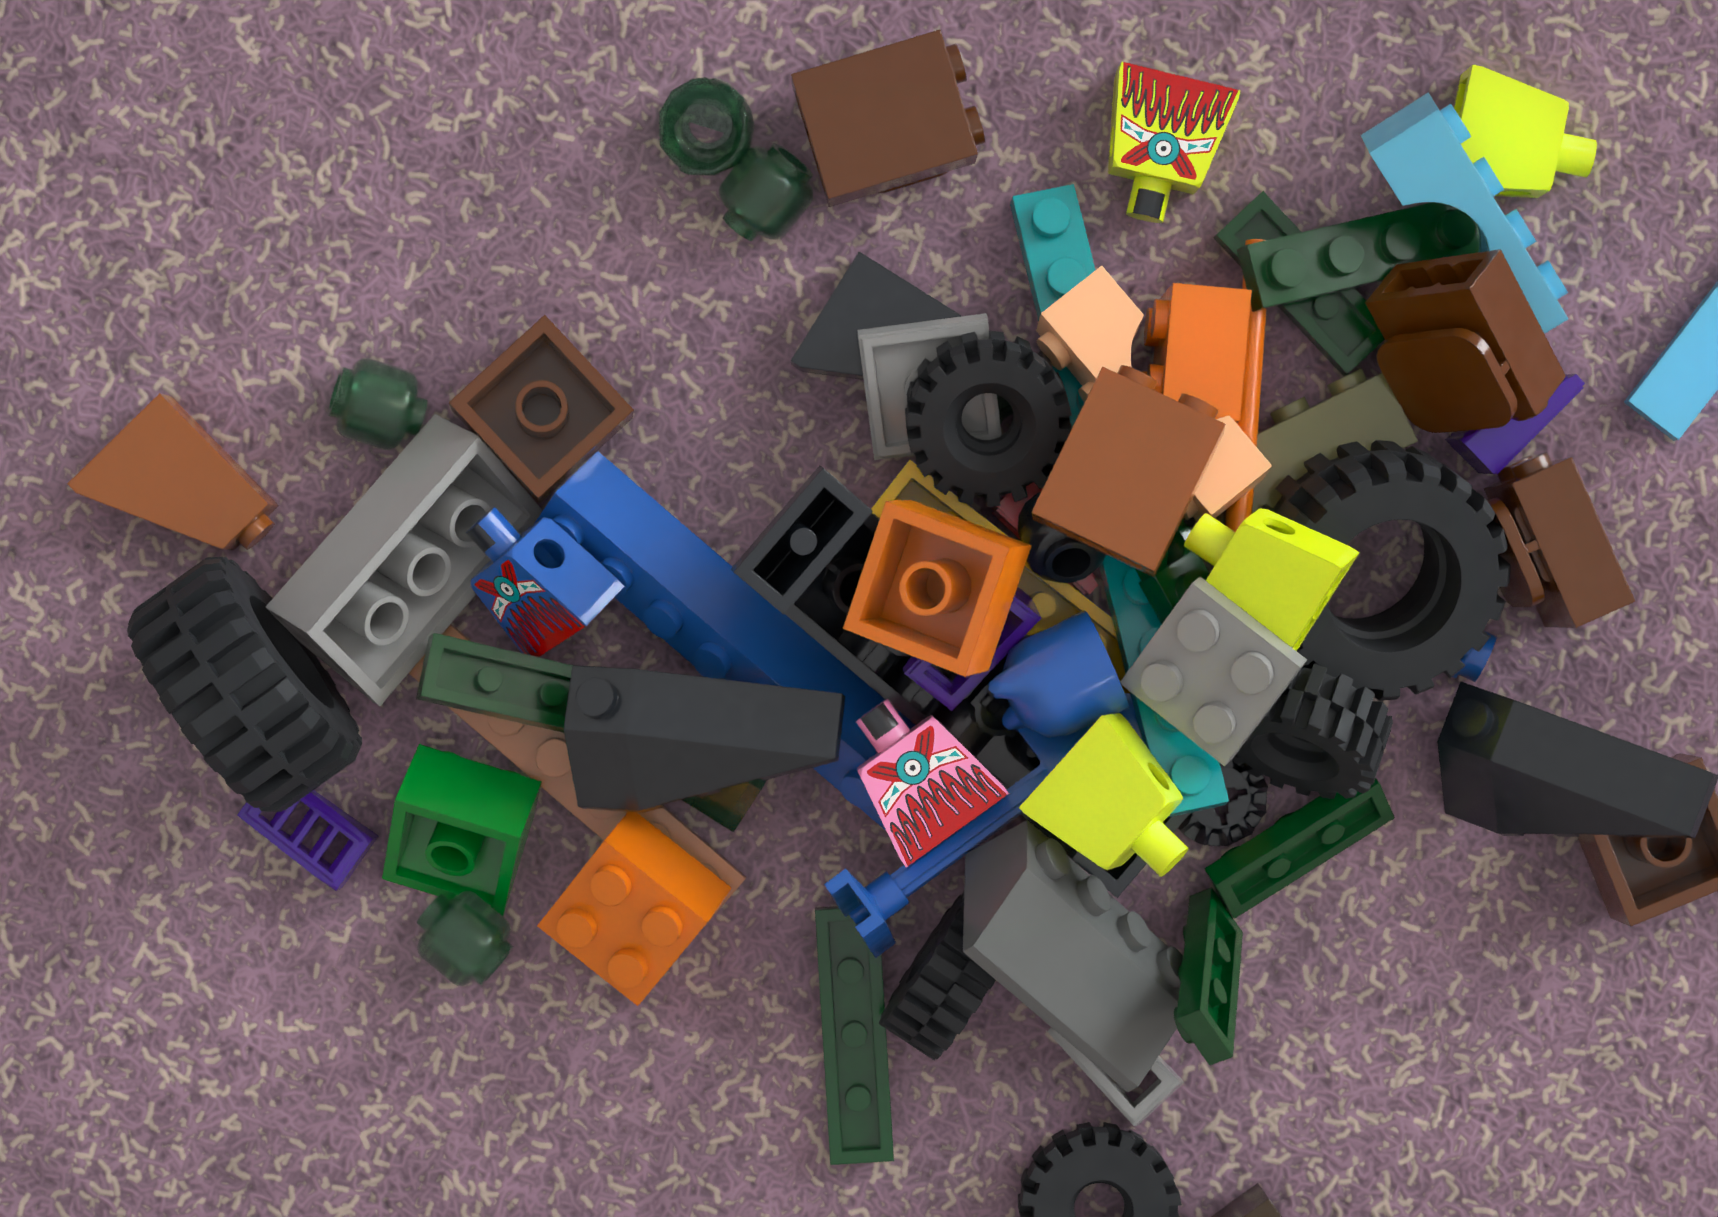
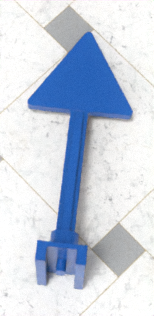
M1125 693L1129 708L1119 713L1128 720L1141 738L1131 694ZM1094 724L1069 735L1049 738L1027 727L1016 730L1039 759L1040 765L1008 788L1009 794L908 867L903 865L891 875L886 871L865 887L845 868L824 884L845 917L849 915L857 925L855 928L875 958L896 944L886 920L910 903L907 899L910 895L1023 813L1019 809L1021 804Z

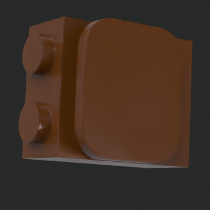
M941 29L791 74L793 91L828 207L875 193L897 190L940 177L949 171L975 164L978 156L976 146L985 143L984 131L975 105L964 108L957 85L967 81L960 51L957 44L945 45Z
M1501 249L1396 264L1365 302L1386 340L1377 352L1378 366L1406 417L1414 425L1427 432L1446 433L1500 428L1505 426L1511 418L1516 421L1528 420L1540 414L1547 407L1548 400L1566 377Z
M1547 452L1534 457L1529 455L1507 464L1497 474L1500 481L1483 488L1488 498L1486 499L1495 511L1493 521L1503 528L1508 543L1506 551L1498 555L1510 563V583L1507 587H1500V590L1512 607L1536 606L1544 627L1577 628L1636 602L1572 457L1551 461Z

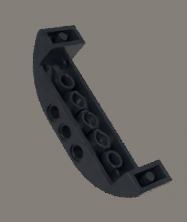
M819 465L731 570L783 615H787L885 700L888 699L912 723L917 725L932 715L1007 790L1040 765L1039 759L1016 730H1008L1003 726V714L1010 706L1008 699L995 698L989 691V682L1003 672L1007 655L951 711L904 674L903 667L911 658V655L843 629L879 519L872 514L873 511ZM932 664L951 681L957 676V673ZM1190 813L1168 817L1164 820L1163 824L1174 833ZM1021 814L1048 838L1058 841L1075 863L1088 874L1099 878L1106 889L1117 898L1147 864L1134 853L1122 866L1106 870L1026 814Z

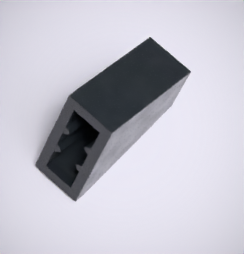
M858 252L792 357L791 365L802 372L864 380L857 330L961 317V315L863 253Z

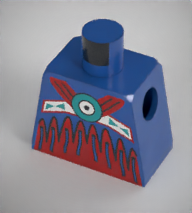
M493 507L466 532L490 559L471 578V588L523 654L540 657L586 627L625 587L612 573L550 518H541L519 534L498 509Z

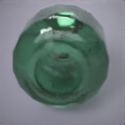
M773 143L769 149L759 146L749 148L719 187L721 201L728 209L723 216V220L736 233L749 241H753L758 234L768 239H782L813 200V189L808 182L813 176L812 172L795 155L776 143Z
M362 358L353 365L352 369L341 368L331 395L327 414L330 417L336 418L337 431L344 438L383 450H392L402 442L406 433L414 436L419 433L425 417L428 400L417 397L418 381L411 371L371 358Z
M463 891L451 901L443 894H440L416 922L425 930L417 945L419 955L457 986L467 985L473 980L480 986L483 985L514 948L507 941L511 933L509 921L472 891Z

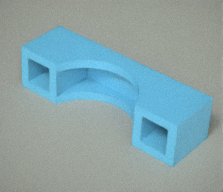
M1428 92L1361 135L1369 154L1402 206L1422 202H1436L1458 208L1477 223L1479 231L1478 252L1501 249L1544 334L1569 319L1557 300L1566 295L1568 291L1549 260L1536 266L1527 252L1526 248L1537 241L1518 210L1515 209L1504 215L1493 197L1503 191L1504 188L1485 157L1472 163L1463 149L1461 143L1472 136L1452 104L1439 110Z

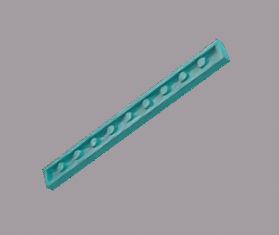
M1074 184L1012 196L1010 202L1038 321L1043 311L1096 270ZM1052 365L1054 371L1059 373L1071 409L1070 423L1073 428L1084 405V401L1078 391L1082 385L1067 367L1060 371ZM1107 555L1099 568L1126 674L1162 624L1138 583L1141 579L1135 568ZM1130 692L1142 741L1183 797L1181 803L1168 817L1227 804L1229 798L1220 762Z

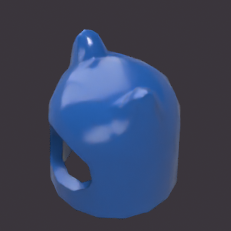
M1085 610L1048 629L1023 638L1009 649L1003 672L989 682L990 693L995 698L1008 699L1010 704L1002 718L1005 728L1008 730H1018L1027 727L1048 738L1072 734L1094 724L1102 715L1119 713L1129 708L1127 698L1111 659L1090 616Z

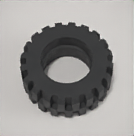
M1375 440L1371 444L1370 451L1357 441L1339 445L1336 449L1338 457L1329 460L1322 453H1319L1305 461L1304 466L1308 472L1297 481L1288 474L1275 488L1282 496L1274 508L1264 504L1262 509H1268L1346 545L1359 533L1376 524L1391 520L1415 521L1420 525L1424 538L1423 563L1416 581L1407 594L1395 605L1379 614L1364 618L1337 617L1330 611L1329 604L1327 603L1297 652L1307 659L1303 668L1312 669L1313 664L1326 667V674L1337 678L1342 673L1354 679L1352 686L1356 689L1367 687L1375 693L1374 697L1378 701L1398 699L1400 697V688L1408 687L1417 695L1432 689L1435 686L1432 678L1442 672L1451 678L1463 669L1465 664L1460 659L1471 648L1480 652L1491 637L1484 629L1489 619L1496 621L1500 619L1506 603L1497 594L1498 588L1507 587L1510 583V563L1498 555L1504 553L1508 547L1503 528L1493 521L1495 511L1487 500L1472 489L1471 484L1428 453L1413 446L1404 450L1394 441Z
M207 557L133 610L127 628L128 637L133 641L131 647L135 657L140 660L143 666L142 671L148 682L154 686L159 694V700L167 712L172 714L185 737L203 755L206 763L214 772H218L225 779L226 784L236 794H241L252 807L259 808L262 812H281L291 807L356 760L362 745V737L358 734L360 730L350 714V708L345 699L338 692L335 682L328 671L323 668L317 656L302 645L265 608L273 598L260 588L256 580L247 571H242L240 566L232 559L228 560L227 557Z

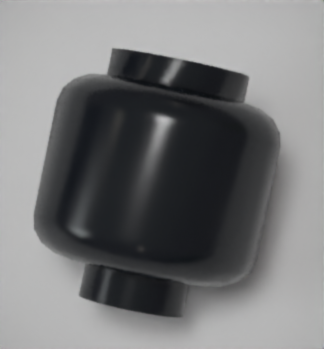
M1038 492L1024 504L1018 516L1020 541L1032 545L1027 563L1031 570L1044 580L1057 583H1072L1086 578L1101 566L1107 555L1034 521L1031 512L1041 493Z

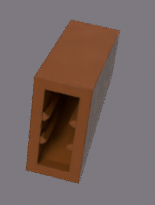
M160 393L67 483L77 494L225 550H235L240 544L246 550L255 546L275 525L268 516L279 506L173 397Z

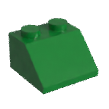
M419 744L395 798L382 879L503 916L535 815L542 781L522 776L511 770H503L473 761L453 752L441 751Z

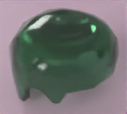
M707 77L690 79L670 92L659 111V145L673 163L679 167V170L685 174L718 176L739 165L752 146L755 129L752 111L746 99L731 84L721 79ZM690 122L724 134L717 141L702 142L693 135L690 129Z

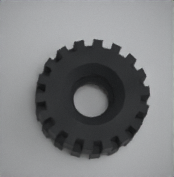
M989 331V339L982 340L976 339L975 332L962 334V344L952 348L950 343L946 341L936 348L937 357L932 362L925 358L917 368L918 379L916 383L910 381L906 394L908 404L907 408H905V421L910 451L915 454L916 464L922 475L926 477L930 474L933 477L934 488L944 495H947L950 488L957 491L959 502L972 505L974 496L985 497L986 507L1001 506L999 496L1012 493L1014 502L1020 501L1028 497L1026 487L1034 482L1039 489L1045 485L1049 477L1048 470L1052 465H1055L1064 443L1072 430L1070 416L1072 414L1063 382L1059 373L1054 371L1051 360L1041 350L1038 354L1033 352L1029 341L1017 336L1014 343L1005 340L1004 333L998 331ZM985 393L997 394L1008 401L1013 410V420L1009 429L1000 437L991 440L973 437L962 424V413L966 404L975 396Z
M1313 664L1312 669L1302 667L1233 757L1232 761L1235 764L1246 763L1248 765L1246 770L1248 773L1255 777L1265 775L1271 778L1269 784L1281 789L1286 784L1296 787V793L1309 796L1311 791H1316L1322 798L1335 799L1337 792L1345 799L1356 796L1357 791L1362 794L1369 791L1370 786L1374 783L1391 732L1392 716L1387 715L1388 708L1383 701H1373L1375 693L1367 687L1358 689L1353 687L1354 679L1342 673L1337 678L1326 674L1327 668L1317 664Z
M964 891L942 916L939 924L934 928L909 969L902 976L899 986L892 993L888 1001L889 1004L884 1009L881 1015L882 1018L879 1021L881 1026L932 1060L941 1057L944 1050L946 1051L952 1045L956 1035L960 1034L965 1028L968 1019L977 1011L983 1002V997L996 981L963 952Z
M1090 1122L1076 1124L1077 1130L1065 1134L1064 1130H1061L1052 1135L1053 1141L1045 1148L1040 1145L1032 1155L1033 1162L1029 1169H1024L1020 1180L1022 1184L1021 1193L1018 1194L1020 1217H1076L1074 1205L1078 1194L1085 1187L1095 1183L1109 1184L1121 1193L1124 1200L1122 1217H1180L1178 1214V1206L1182 1205L1180 1193L1175 1185V1178L1160 1153L1153 1145L1150 1146L1145 1142L1141 1135L1132 1130H1129V1132L1121 1130L1117 1124L1103 1122V1127H1092Z

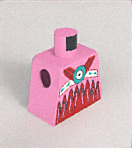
M886 699L856 721L878 752L857 767V771L905 867H908L1009 794L1005 787L932 715L909 729L890 701Z

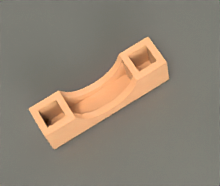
M1100 266L1041 313L1036 332L1041 337L1037 339V344L1056 369L1061 371L1067 367L1080 382L1082 387L1078 391L1085 403L1102 366L1116 373L1121 365L1132 367V341L1139 329L1144 314L1104 267ZM1230 415L1216 419L1226 424L1224 434L1183 517L1185 520L1194 517L1198 522L1205 513L1213 518L1218 517L1260 483L1272 467L1270 462Z

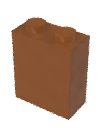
M1121 365L1116 373L1102 366L1031 512L1032 517L1036 522L1155 577L1220 443L1226 424L1215 419L1218 409L1199 398L1182 393L1179 400L1176 401L1154 391L1157 381L1137 369Z

